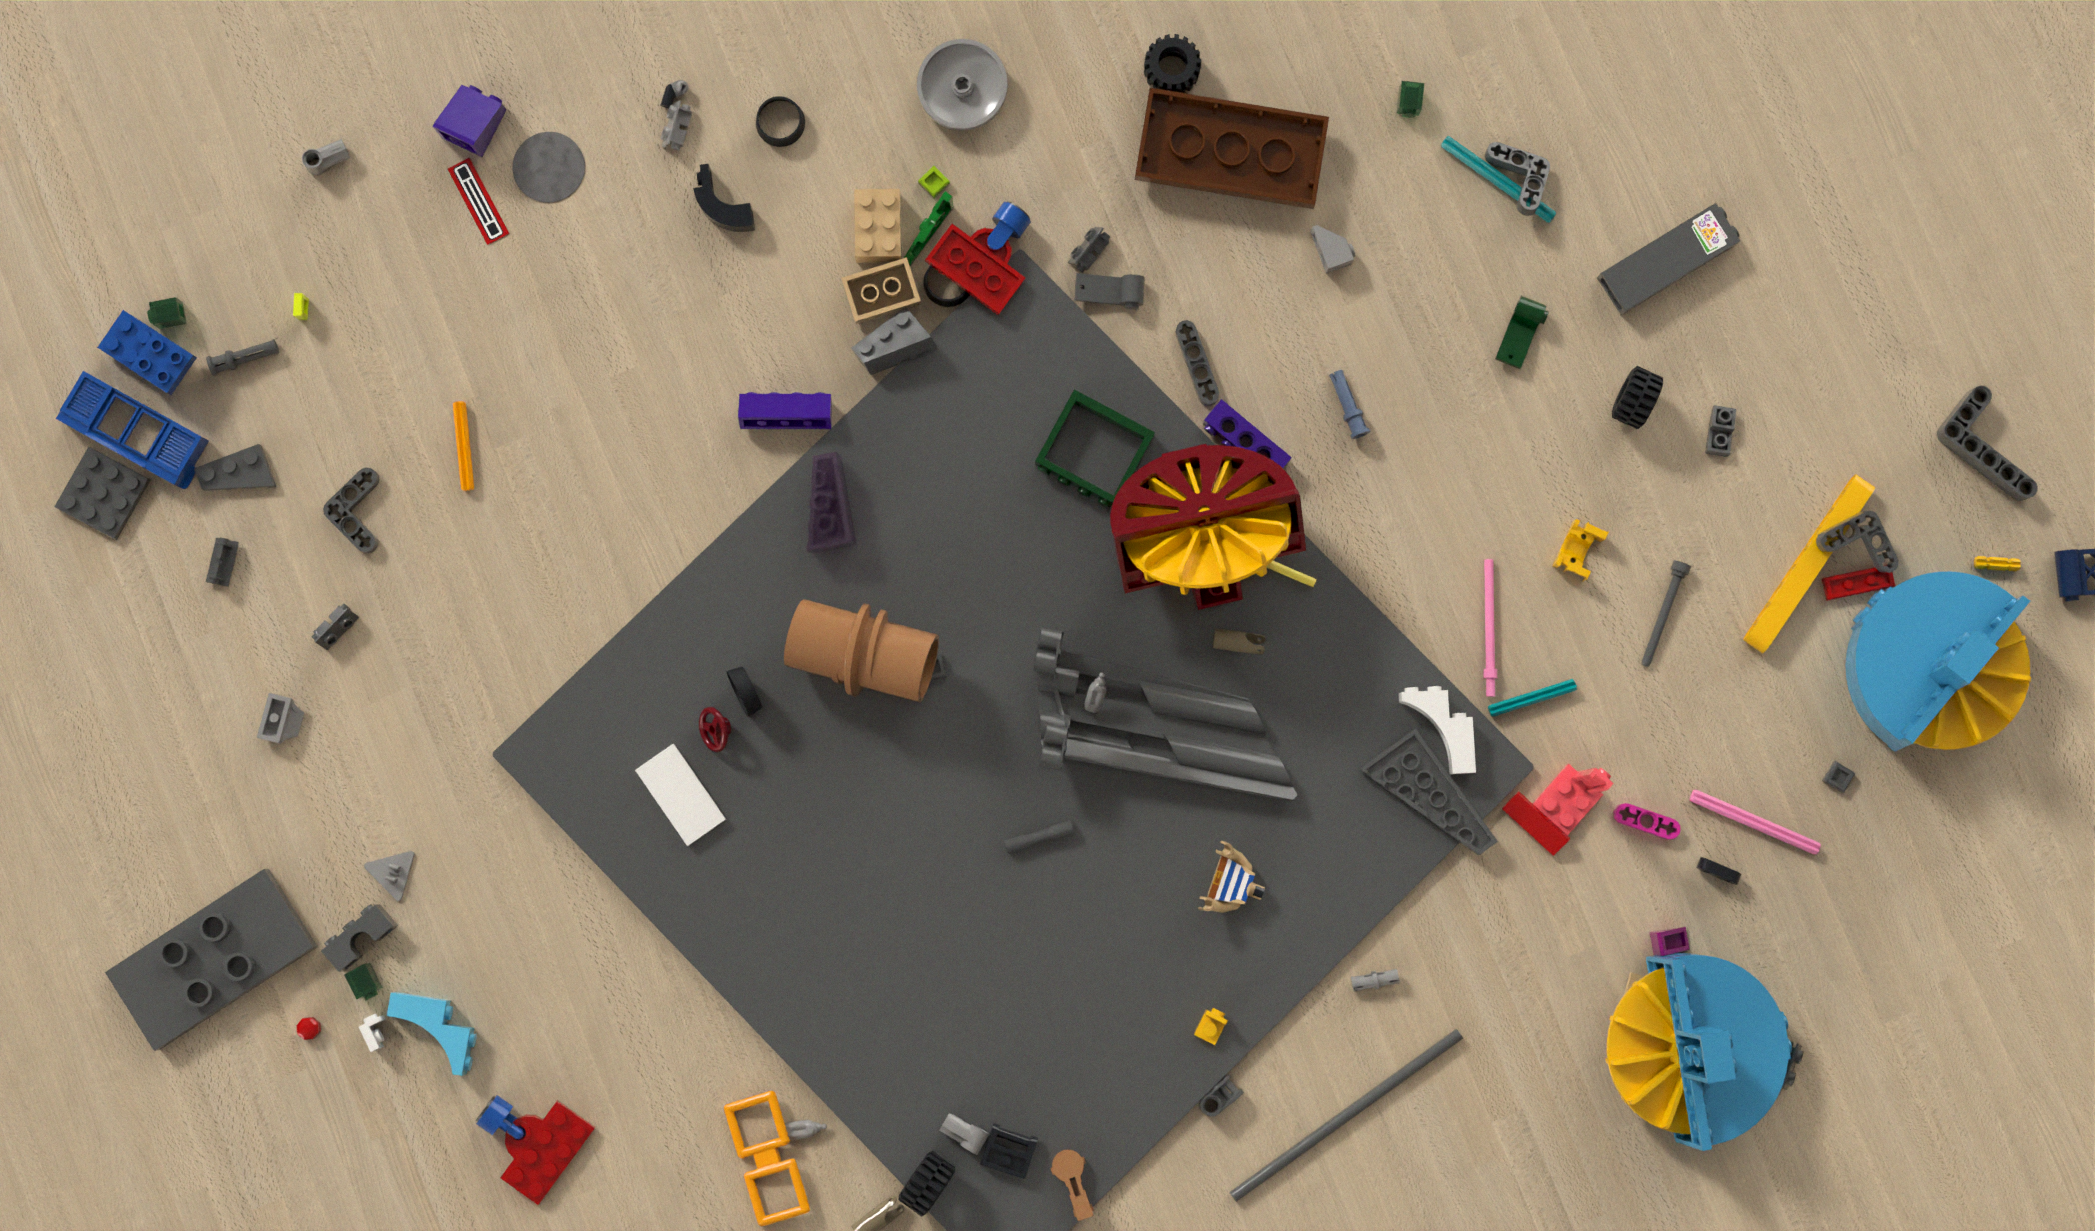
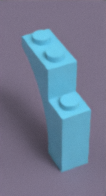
M392 992L390 994L387 1016L405 1019L423 1027L438 1040L445 1050L451 1064L452 1074L466 1075L467 1071H470L473 1058L470 1057L471 1047L474 1048L476 1044L477 1034H474V1028L447 1024V1021L451 1020L453 1014V1006H450L451 1000Z

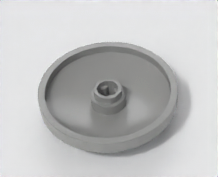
M970 39L951 40L937 46L926 56L917 76V91L922 107L935 122L953 130H972L985 125L999 113L1007 96L1008 81L1002 61L988 46Z

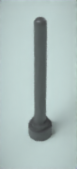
M1674 560L1671 566V575L1673 577L1642 659V665L1648 667L1652 662L1680 582L1690 572L1691 566L1686 563Z

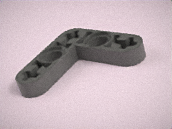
M1493 142L1489 144L1485 152V159L1488 163L1525 176L1517 202V209L1522 215H1533L1540 204L1550 170L1549 161L1541 156L1503 143ZM1494 151L1498 152V156L1494 155ZM1512 158H1520L1523 161V164H1515L1512 161ZM1537 166L1541 167L1539 175H1535ZM1528 183H1536L1539 186V189H1530ZM1528 197L1532 198L1530 207L1526 206Z
M367 467L359 470L326 502L323 512L326 518L358 550L363 553H372L378 546L376 536L351 512L379 483L378 473ZM365 474H373L371 476L373 481L371 483L365 482L362 485L365 490L362 492L361 488L356 486L355 483L362 484L365 481L363 477ZM354 488L357 491V497L349 501L346 499L345 494L348 489ZM332 506H339L338 512L345 517L340 519L335 514L330 515L332 513L330 508ZM350 520L355 521L357 525L356 530L352 533H348L345 530V524ZM361 534L366 539L371 538L369 541L371 546L369 548L366 546L362 548L364 543L356 536Z
M1873 511L1859 512L1821 532L1816 538L1819 550L1833 552L1861 537L1875 568L1879 572L1890 573L1898 567L1897 555L1878 515ZM1866 517H1870L1871 521L1868 522V525H1857V523L1864 522ZM1846 525L1851 526L1853 530L1849 538L1843 535V528ZM1875 535H1878L1882 541L1879 548H1875L1872 545V539ZM1837 536L1838 539L1831 541L1830 545H1825L1824 542L1827 541V538ZM1889 558L1890 562L1887 563V566H1883L1885 559Z

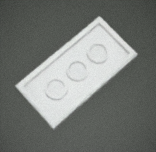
M675 744L670 745L635 770L687 846H690L727 820Z

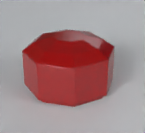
M314 1017L302 1018L296 1025L297 1035L303 1040L315 1039L321 1032L320 1022Z

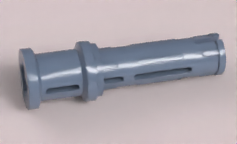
M1338 370L1334 374L1331 373L1329 377L1344 410L1343 419L1344 422L1348 423L1352 433L1350 435L1351 439H1357L1369 434L1371 431L1365 425L1362 417L1363 411L1357 408L1343 370Z

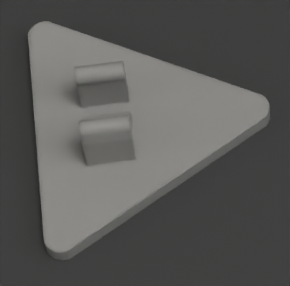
M413 851L371 861L365 863L364 868L397 901H400L403 897L415 854Z

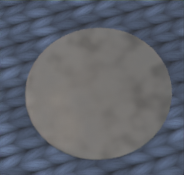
M542 132L529 137L520 145L513 160V175L518 187L528 197L540 202H556L570 196L580 185L585 171L584 157L578 145L571 138L557 132Z

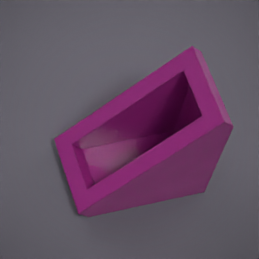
M1686 927L1649 932L1653 955L1665 956L1690 950Z

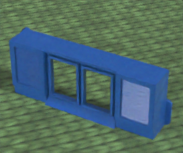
M85 371L80 375L56 417L62 423L182 489H187L196 475L194 470L196 467L194 466L209 440ZM116 397L137 408L118 440L98 429ZM143 413L164 423L146 455L126 445Z

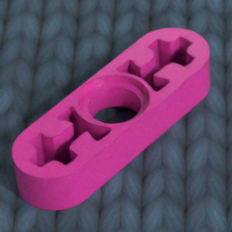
M1628 803L1616 806L1613 812L1614 819L1618 823L1663 839H1674L1680 834V824L1675 819ZM1628 808L1627 812L1629 814L1636 815V811H1639L1636 819L1627 817L1623 820L1619 812ZM1644 815H1649L1653 819V824L1650 828H1645L1641 824V818ZM1658 822L1661 825H1669L1671 823L1674 832L1667 835L1665 829L1657 828Z

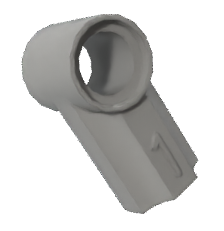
M342 139L319 149H308L302 155V163L309 173L313 175H320L324 173L326 168L350 159ZM319 159L318 164L314 166L309 165L311 160Z
M950 1112L939 1130L960 1142L962 1147L976 1155L979 1154L990 1135L974 1124L970 1125Z

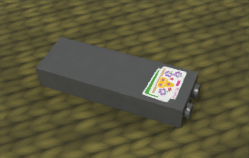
M1714 203L1600 273L1597 279L1620 315L1630 311L1740 242L1737 229L1729 224L1726 219L1727 214L1722 207H1718Z

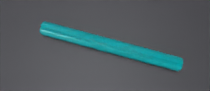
M1450 136L1443 140L1441 143L1443 149L1518 201L1522 187ZM1528 197L1526 201V206L1530 207L1531 197ZM1540 201L1535 214L1549 223L1555 217L1556 211Z

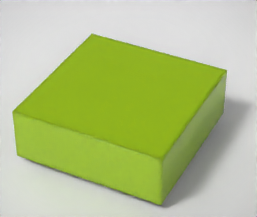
M933 166L918 180V183L935 198L950 184V181Z

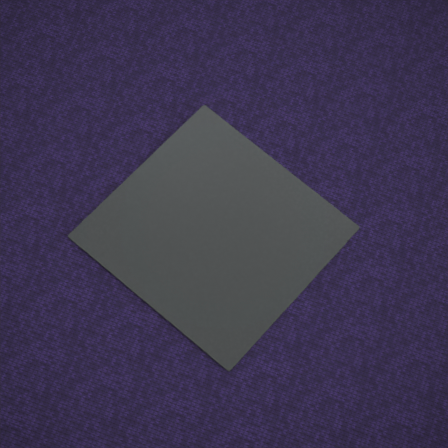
M1021 249L1017 250L1010 257L1008 265L1023 275L1025 280L999 315L970 295L929 334L938 350L932 352L929 350L918 354V357L912 360L908 358L901 361L493 752V757L903 1186L906 1185L927 1153L934 1151L956 1167L953 1177L928 1211L946 1231H1069L1078 1222L1077 1217L1073 1213L1074 1208L1069 1196L1071 1194L1065 1182L1058 1179L1055 1174L1052 1175L1050 1169L1052 1168L1054 1157L1059 1152L1073 1150L1081 1157L1084 1156L1086 1164H1084V1170L1081 1174V1184L1083 1190L1086 1191L1089 1203L1094 1206L1460 843L1359 770V768L1410 731L1416 729L1449 774L1446 748L1437 729L1422 713L1399 703V693L1405 692L1404 688L1418 687V691H1428L1427 687L1441 686L1442 690H1448L1449 718H1452L1454 713H1466V717H1473L1476 773L1451 774L1450 776L1482 820L1534 768L1533 764L1306 535V551L1277 557L1273 561L1317 579L1314 587L1267 568V574L1263 577L1254 574L1240 580L1243 600L1201 610L1197 608L1192 588L1189 589L1187 595L1181 594L1180 587L1169 584L1124 593L1110 524L1112 506L1109 508L1098 503L1099 499L1093 495H1090V497L1084 496L1077 491L1078 487L1072 484L1066 486L1057 481V476L1051 473L1049 476L1045 475L1035 465L1036 458L1073 390L1081 392L1155 432L1154 438L1136 471L1149 462L1161 457V454L1202 444H1216ZM1075 404L1045 459L1114 495L1143 440ZM803 599L854 613H858L864 603L871 606V617L876 618L880 610H885L888 612V622L939 636L938 654L942 653L947 676L932 679L921 702L864 688L856 697L850 696L846 693L844 683L838 684L831 678L784 665L787 634L796 608ZM1041 627L1064 632L1061 649L1248 698L1263 724L1265 735L1275 755L1278 756L1284 765L1298 796L1293 802L1067 758L1063 760L1062 771L1039 767L1042 746L1039 736L1036 674L1033 671ZM1215 628L1263 635L1266 638L1264 643L1252 644L1263 646L1265 652L1263 654H1252L1213 649ZM743 666L762 705V709L747 717L741 707L726 673L728 670ZM1104 678L1107 689L1106 697L1116 701L1150 707L1140 685ZM706 707L716 708L731 724V733L728 735L727 745L720 752L710 750L703 742L700 734L699 717L702 710ZM708 714L706 722L712 723L714 715ZM707 731L710 740L714 743L713 737ZM1134 733L1129 735L1130 747L1135 752L1177 760L1167 740ZM672 744H675L727 819L690 846L686 845L635 771ZM1071 820L1074 834L1058 839H1050L1018 851L1007 853L1004 840L1022 834H1030ZM1221 841H1225L1231 844L1234 849L1243 853L1251 863L1252 872L1255 873L1252 883L1265 887L1261 900L1248 896L1246 903L1241 904L1238 909L1224 913L1199 910L1198 907L1203 908L1205 906V900L1200 899V897H1207L1220 856H1222L1216 853V849L1223 851L1224 844ZM1212 1008L1225 1013L1224 1018L1228 1020L1215 1045L1194 1035L1205 1010L1211 1011ZM949 1112L970 1125L974 1124L989 1134L993 1123L1000 1125L1002 1129L1030 1138L1031 1136L1037 1137V1144L1026 1178L1023 1179L980 1165L989 1137L979 1154L976 1155L962 1147L960 1142L939 1131ZM996 1137L995 1144L1026 1153L1028 1148L1027 1146Z

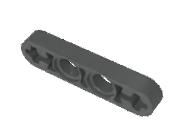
M1181 321L1175 331L1180 349L1199 401L1203 405L1211 406L1218 400V387L1196 326L1191 321ZM1183 326H1186L1187 329L1191 328L1192 331L1189 333L1190 340L1195 338L1196 341L1189 342L1186 345L1183 344V342H1187L1186 335L1180 334ZM1197 347L1200 355L1197 358H1190L1187 355L1188 348ZM1197 368H1204L1207 371L1208 375L1205 379L1200 380L1196 378L1194 372ZM1211 381V384H1208L1207 387L1209 392L1215 393L1212 396V400H1209L1207 397L1203 398L1202 395L1205 394L1204 385L1201 388L1198 385Z

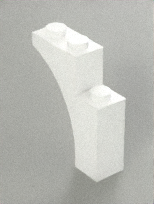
M1441 686L1427 687L1428 691H1418V687L1404 688L1405 692L1399 693V703L1422 713L1437 729L1446 748L1449 775L1476 773L1473 717H1466V713H1454L1452 718H1449L1448 690H1442Z

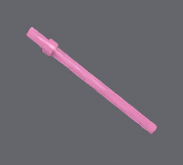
M1485 559L1486 669H1483V677L1486 679V697H1495L1497 669H1495L1494 560Z

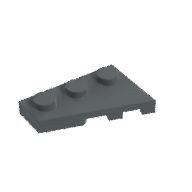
M260 444L194 468L201 489L204 491L276 487Z

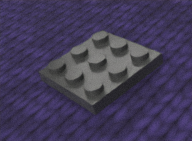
M88 447L54 507L117 540L151 480Z

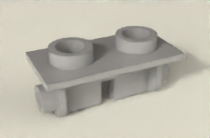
M681 101L670 105L667 112L668 125L664 127L661 134V140H663L662 147H666L669 144H672L671 148L674 150H680V147H683L687 131L679 129V126L688 127L692 114L691 106L682 104V107H680Z

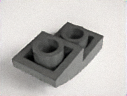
M1713 406L1705 454L1723 457L1730 455L1732 433L1735 430L1736 409Z

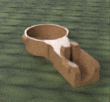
M1063 1150L1054 1157L1052 1168L1050 1169L1052 1175L1055 1174L1069 1188L1074 1216L1077 1217L1078 1221L1094 1216L1092 1212L1094 1211L1093 1206L1089 1203L1086 1191L1083 1190L1081 1184V1174L1086 1162L1084 1156L1081 1157L1076 1151Z

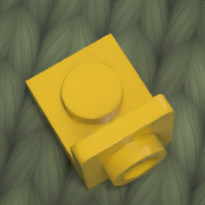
M1212 1008L1211 1011L1206 1009L1194 1035L1215 1045L1224 1026L1228 1022L1224 1018L1225 1013L1215 1008Z

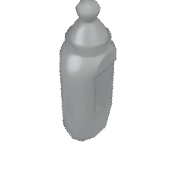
M1103 672L1089 686L1084 703L1085 710L1098 713L1102 708L1107 691L1106 682L1103 678L1105 674Z
M811 1120L785 1123L790 1140L810 1138L822 1129L827 1128L825 1123L821 1125Z

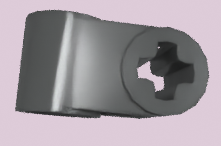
M1229 1074L1224 1076L1200 1100L1199 1107L1205 1115L1211 1117L1218 1115L1244 1093L1242 1089L1239 1090L1230 1080L1231 1076ZM1209 1099H1214L1217 1103L1216 1109L1212 1112H1208L1205 1109V1102Z

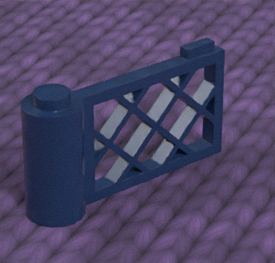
M2071 549L2054 552L2059 598H2064L2065 602L2078 601L2079 596L2095 595V590H2088L2087 588L2088 578L2092 576L2095 579V564L2090 569L2084 562L2085 554H2090L2095 558V549Z

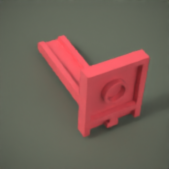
M1567 764L1532 804L1568 836L1603 796L1601 792L1607 791L1614 783L1609 780L1611 778L1610 774L1602 768L1597 769L1595 767L1576 771L1570 764Z

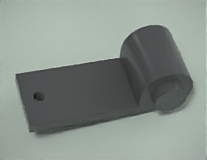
M1076 273L1074 301L1123 305L1126 309L1137 310L1139 306L1143 305L1145 277L1133 274L1111 277Z

